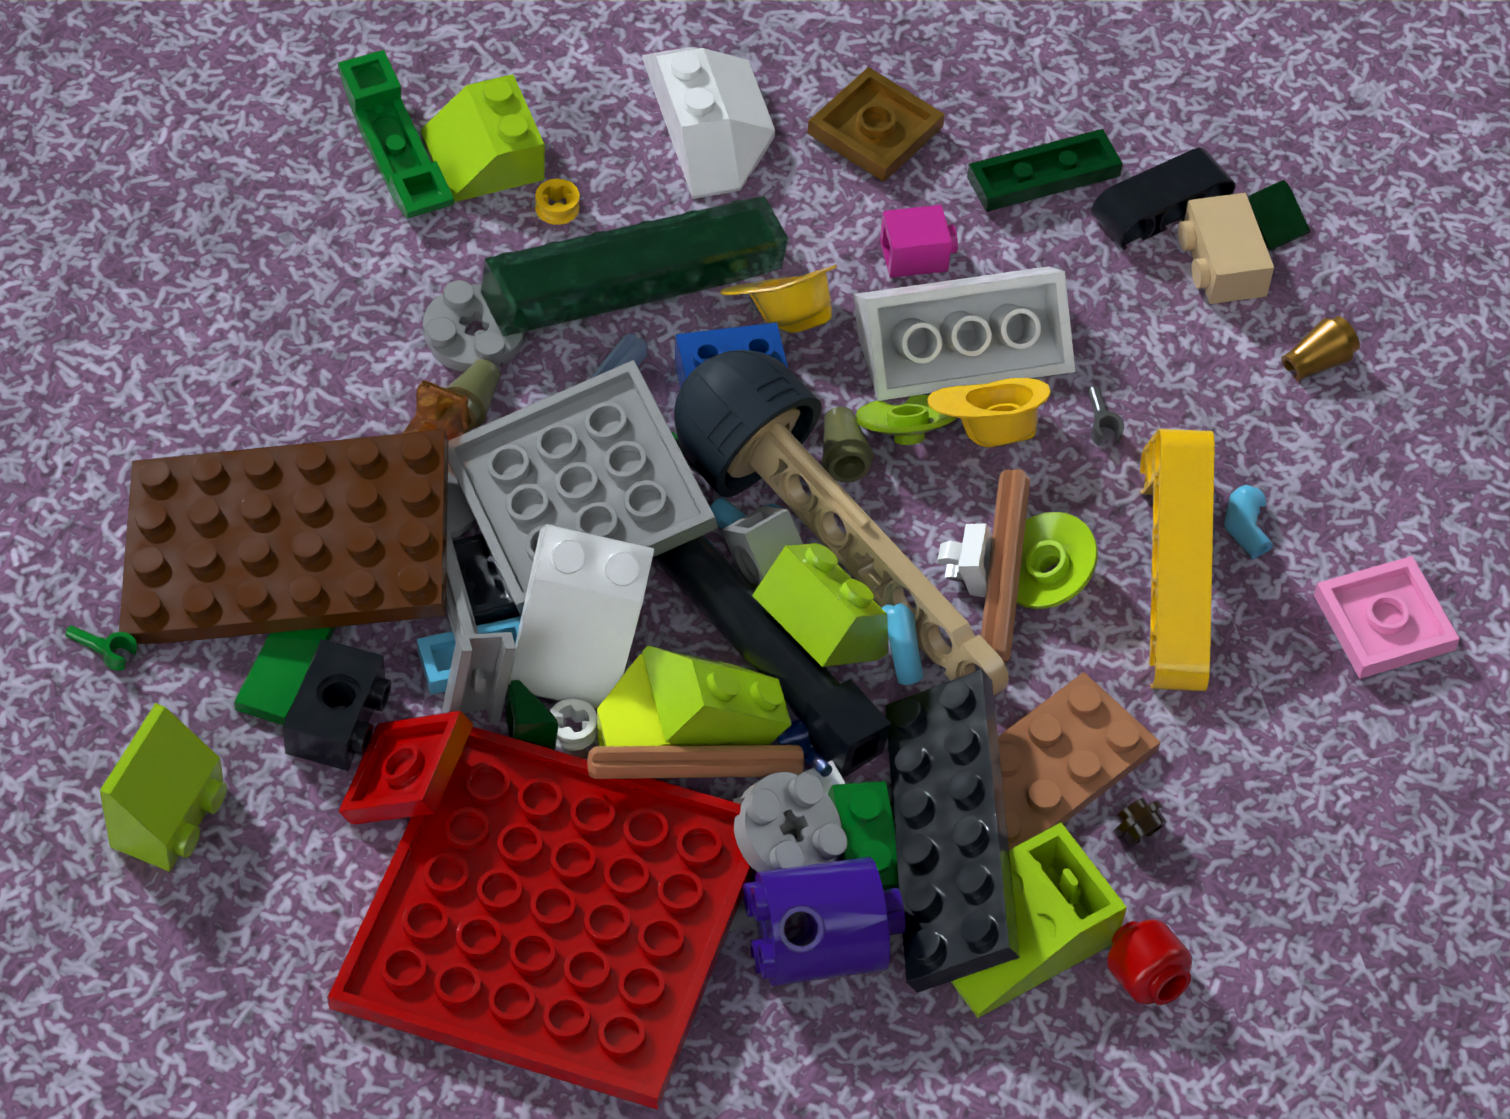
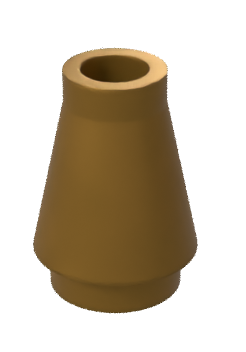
M1343 317L1323 318L1290 352L1282 356V365L1287 371L1295 370L1294 378L1299 382L1310 375L1350 362L1353 359V353L1360 349V342L1353 327Z

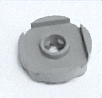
M462 280L450 282L445 286L443 294L437 296L430 303L424 314L423 336L427 347L441 364L461 372H465L479 359L488 360L496 366L502 362L504 365L519 353L525 340V320L520 299L513 294L505 293L500 289L487 285L469 284ZM479 321L482 322V327L487 330H477L474 335L466 334V326L464 324Z
M778 772L770 774L750 786L740 799L743 802L740 814L734 820L735 838L743 857L756 872L835 862L837 857L847 847V837L841 828L838 811L824 791L819 778L811 773L804 772L797 775L790 772ZM785 818L794 824L797 830V841L792 834L784 836L780 825L786 822Z

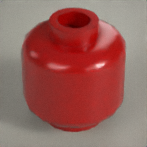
M1155 919L1139 923L1131 921L1120 927L1114 934L1112 947L1108 953L1107 967L1137 1003L1164 1005L1177 999L1189 986L1193 957L1186 946L1164 922Z

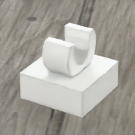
M986 523L966 524L963 542L948 541L941 543L937 560L939 565H947L946 578L963 580L970 595L984 598L992 536Z

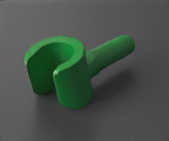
M70 625L66 630V637L103 655L105 665L112 670L123 671L126 665V660L120 655L114 654L113 650L123 648L136 656V640L126 632H115L105 639L73 625Z

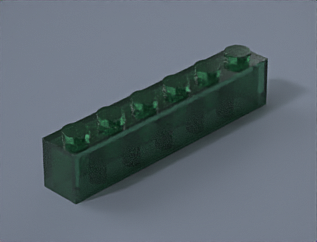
M765 196L736 200L729 204L702 210H691L680 215L653 221L647 220L631 226L598 231L591 235L559 242L553 241L542 246L515 252H504L497 256L485 258L481 294L502 336L505 337L728 285L782 269L789 238Z

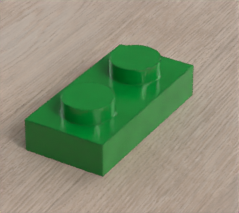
M886 781L832 785L828 796L838 811L841 828L847 837V847L839 855V861L871 857L876 863L883 890L899 889L895 827Z

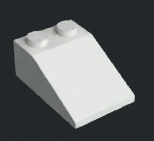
M548 524L541 528L515 643L516 652L508 684L511 683V680H520L534 696L556 701L569 698L582 699L588 702L594 709H597L624 674L643 604L654 548Z

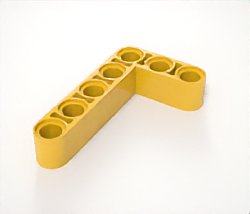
M1157 429L1143 448L1141 455L1140 473L1145 474V483L1141 494L1153 495L1149 665L1155 666V676L1153 684H1150L1151 689L1206 691L1209 683L1215 458L1213 431Z

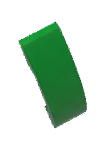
M381 50L338 62L339 74L359 131L395 204L408 219L454 205V197L437 161H430L401 99V85L385 51Z

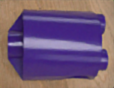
M871 857L761 871L755 875V882L743 884L747 917H755L759 939L750 940L751 957H755L754 971L755 974H761L763 979H768L772 987L885 971L888 969L890 961V935L905 933V913L900 891L898 888L883 890L876 863ZM800 912L802 927L795 937L787 939L784 933V924L793 913Z

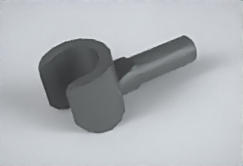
M1092 386L1088 389L1095 419L1091 429V439L1096 445L1100 446L1102 440L1100 428L1107 427L1115 432L1118 444L1124 431V421L1118 414L1106 410L1100 388Z

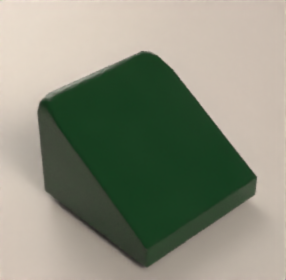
M1285 180L1248 196L1265 245L1269 251L1310 233V228L1292 189Z
M511 680V683L508 684L505 709L509 737L555 750L559 726L557 719L520 680Z

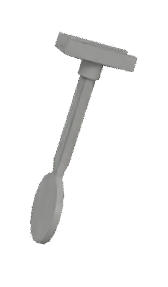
M448 465L446 610L456 644L442 713L455 711L469 713L486 709L489 723L497 722L501 719L516 646L512 632L478 634L452 538H457L472 529L476 520L450 465Z

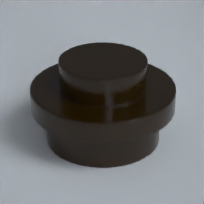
M1143 797L1136 800L1116 815L1121 824L1114 829V834L1118 839L1124 837L1130 847L1140 843V838L1151 836L1167 823L1161 813L1164 808L1159 800L1148 804Z

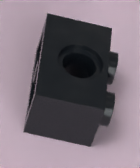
M321 639L283 725L285 754L349 771L355 754L363 756L370 742L373 725L369 721L373 711L382 712L390 696L391 680L385 678L384 656ZM336 706H347L345 709H332Z

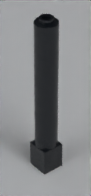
M704 535L652 557L756 672L779 679L786 706L802 722L799 733L800 737L824 763L833 761L840 775L844 778L883 753L891 722L851 679L840 684L826 667H822L752 596L755 590Z

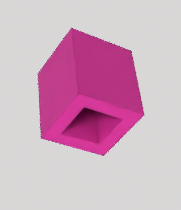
M942 205L883 211L880 243L890 278L948 271L950 255L956 254L958 251V238L955 225L947 224Z

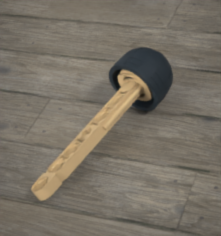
M727 351L715 355L698 365L689 374L679 390L674 407V420L677 437L685 456L714 490L722 497H732L763 478L817 538L836 555L844 567L858 581L865 584L872 591L874 599L882 607L901 603L914 613L918 646L934 663L946 668L944 674L950 681L975 672L976 664L992 679L994 696L1002 692L1007 687L1009 677L1006 665L998 653L980 634L974 635L968 621L803 447L802 444L813 431L821 413V402L783 363L769 355L756 351ZM799 476H802L807 482L811 491V497L803 490ZM834 513L843 521L846 534L841 532L837 526ZM903 588H906L913 596L916 609L911 607L906 600ZM939 626L943 627L948 633L952 642V648L941 637Z

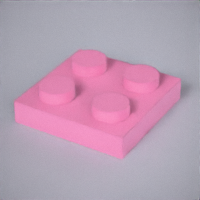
M1413 556L1322 581L1316 585L1314 597L1359 679L1456 651L1460 638Z

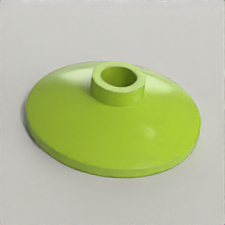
M929 395L910 396L901 405H891L882 400H876L865 404L856 412L858 425L877 433L894 435V442L901 445L921 443L925 440V433L937 430L953 422L957 417L947 416L930 408L927 402Z
M1046 512L1026 519L1017 595L1018 605L1031 609L1056 607L1071 600L1086 587L1097 566L1098 546L1093 533L1082 520L1062 512ZM1058 564L1052 571L1044 573L1049 566Z

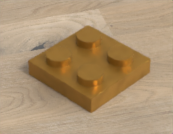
M867 67L808 120L807 134L885 182L943 128L945 114L877 71Z

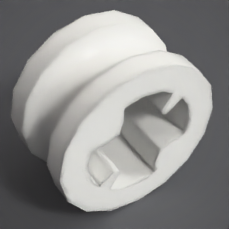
M576 698L564 699L556 703L550 710L559 725L556 741L557 747L568 751H578L592 744L597 734V714L588 702ZM571 717L576 723L582 722V730L574 733L571 727L563 728V719Z

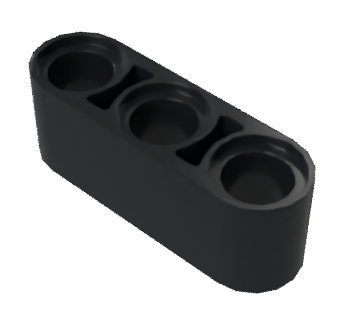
M1198 147L1111 186L1098 196L1093 203L1091 211L1092 215L1116 243L1125 250L1127 249L1126 244L1138 238L1144 241L1168 230L1165 227L1166 225L1179 219L1184 221L1189 200L1231 195L1235 191L1236 183L1205 148Z

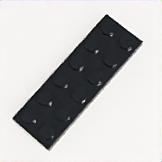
M982 669L885 705L886 718L891 722L888 734L899 891L905 913L903 946L906 983L917 993L1020 958L992 679Z

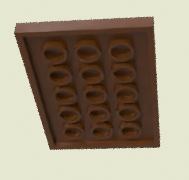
M445 429L133 460L119 632H126L132 635L137 644H163L446 616L448 439Z

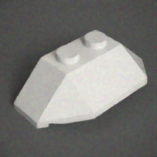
M685 47L642 55L692 199L740 191L775 137V128L749 60L696 47Z

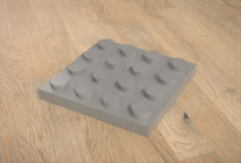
M634 360L448 441L449 465L520 616H522L540 529L546 524L654 548L653 557L718 529L715 516Z

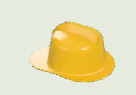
M832 265L801 276L774 278L734 285L722 289L720 294H750L767 323L777 322L779 329L790 333L801 332L827 323L832 318L827 272L838 266Z
M1009 378L987 384L942 388L932 392L928 396L927 402L928 406L938 413L960 418L966 435L977 445L995 447L1034 437L1037 431L1038 408L1048 400L1051 391L1049 385L1041 380Z

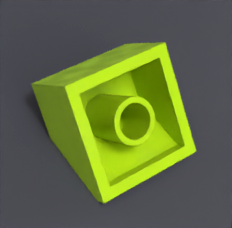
M514 74L466 85L420 130L433 162L437 161L454 197V202L545 180V144Z
M818 543L785 545L752 596L822 667L877 661L887 655L889 652L887 613L873 600L874 595L872 591L862 582L852 579L837 564L838 558L825 546Z
M650 645L642 650L665 742L681 746L770 745L792 725L779 679L734 664Z
M154 704L99 790L110 847L170 872L179 856L188 858L194 851L200 836L199 824L206 812L215 814L224 801L227 784L223 782L220 757L171 711L160 704Z

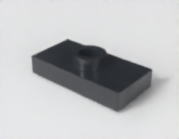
M478 534L452 541L476 626L519 617L520 614L483 535Z

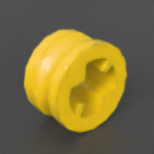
M555 178L541 183L536 189L535 194L537 216L542 221L553 225L567 224L574 220L579 214L580 208L578 188L572 182L565 179ZM562 198L566 199V205L560 202L549 205V199L559 201Z

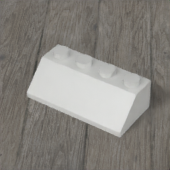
M1048 266L853 294L858 337L878 401L929 394L939 389L953 386L987 384L1009 378H1037L1075 372L1066 277L1063 270Z

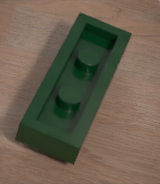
M1100 129L969 163L967 178L985 211L988 212L1120 177L1123 163L1104 130Z

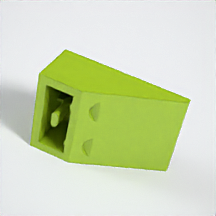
M1062 822L1015 846L1009 851L1020 958L951 981L977 1018L1111 946L1114 934L1123 925L1127 906Z

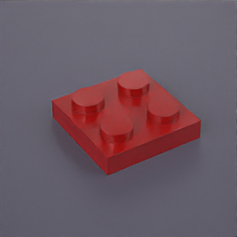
M462 711L378 723L338 812L349 823L355 825L435 814L444 798V792L456 764L462 756L463 748L474 724Z

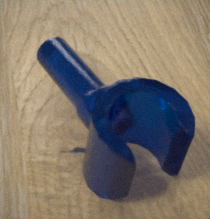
M802 720L791 721L792 725L777 737L779 745H799L803 749L804 759L822 777L829 776L833 768L810 744L804 722Z

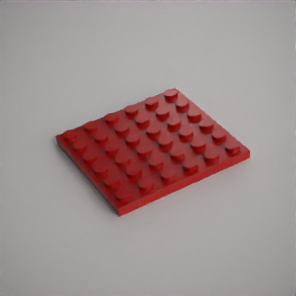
M473 726L463 748L462 756L456 764L444 792V798L438 806L436 813L411 817L327 996L329 1009L658 1110L742 899L743 884L748 883L753 871L740 852L734 833V820L740 814L741 804L653 778L593 779L588 773L587 759Z

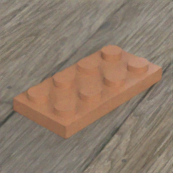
M1085 672L1081 673L998 736L1009 851L1061 822L1062 824L1066 823L1159 750L1160 741Z

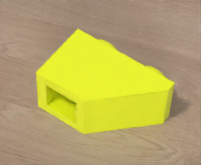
M639 654L597 708L596 735L599 746H681L665 742L643 654Z

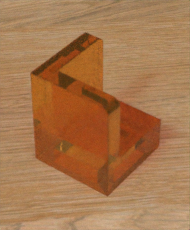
M422 380L416 389V415L403 433L445 429L448 441L467 433L468 397Z

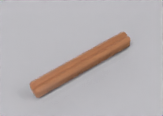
M1021 469L1004 470L999 476L981 636L998 653L1004 663H1007L1011 657L1030 479L1026 476L1025 471Z
M799 745L596 746L588 752L587 767L589 776L593 779L766 777L778 772L802 773L804 770V752Z

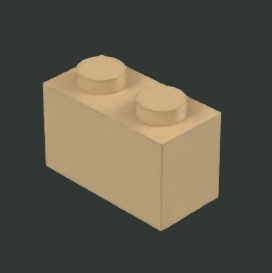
M1246 193L1189 200L1185 219L1178 224V239L1181 249L1183 251L1190 250L1192 254L1191 271L1195 287L1197 289L1204 288L1209 304L1266 297L1274 266Z

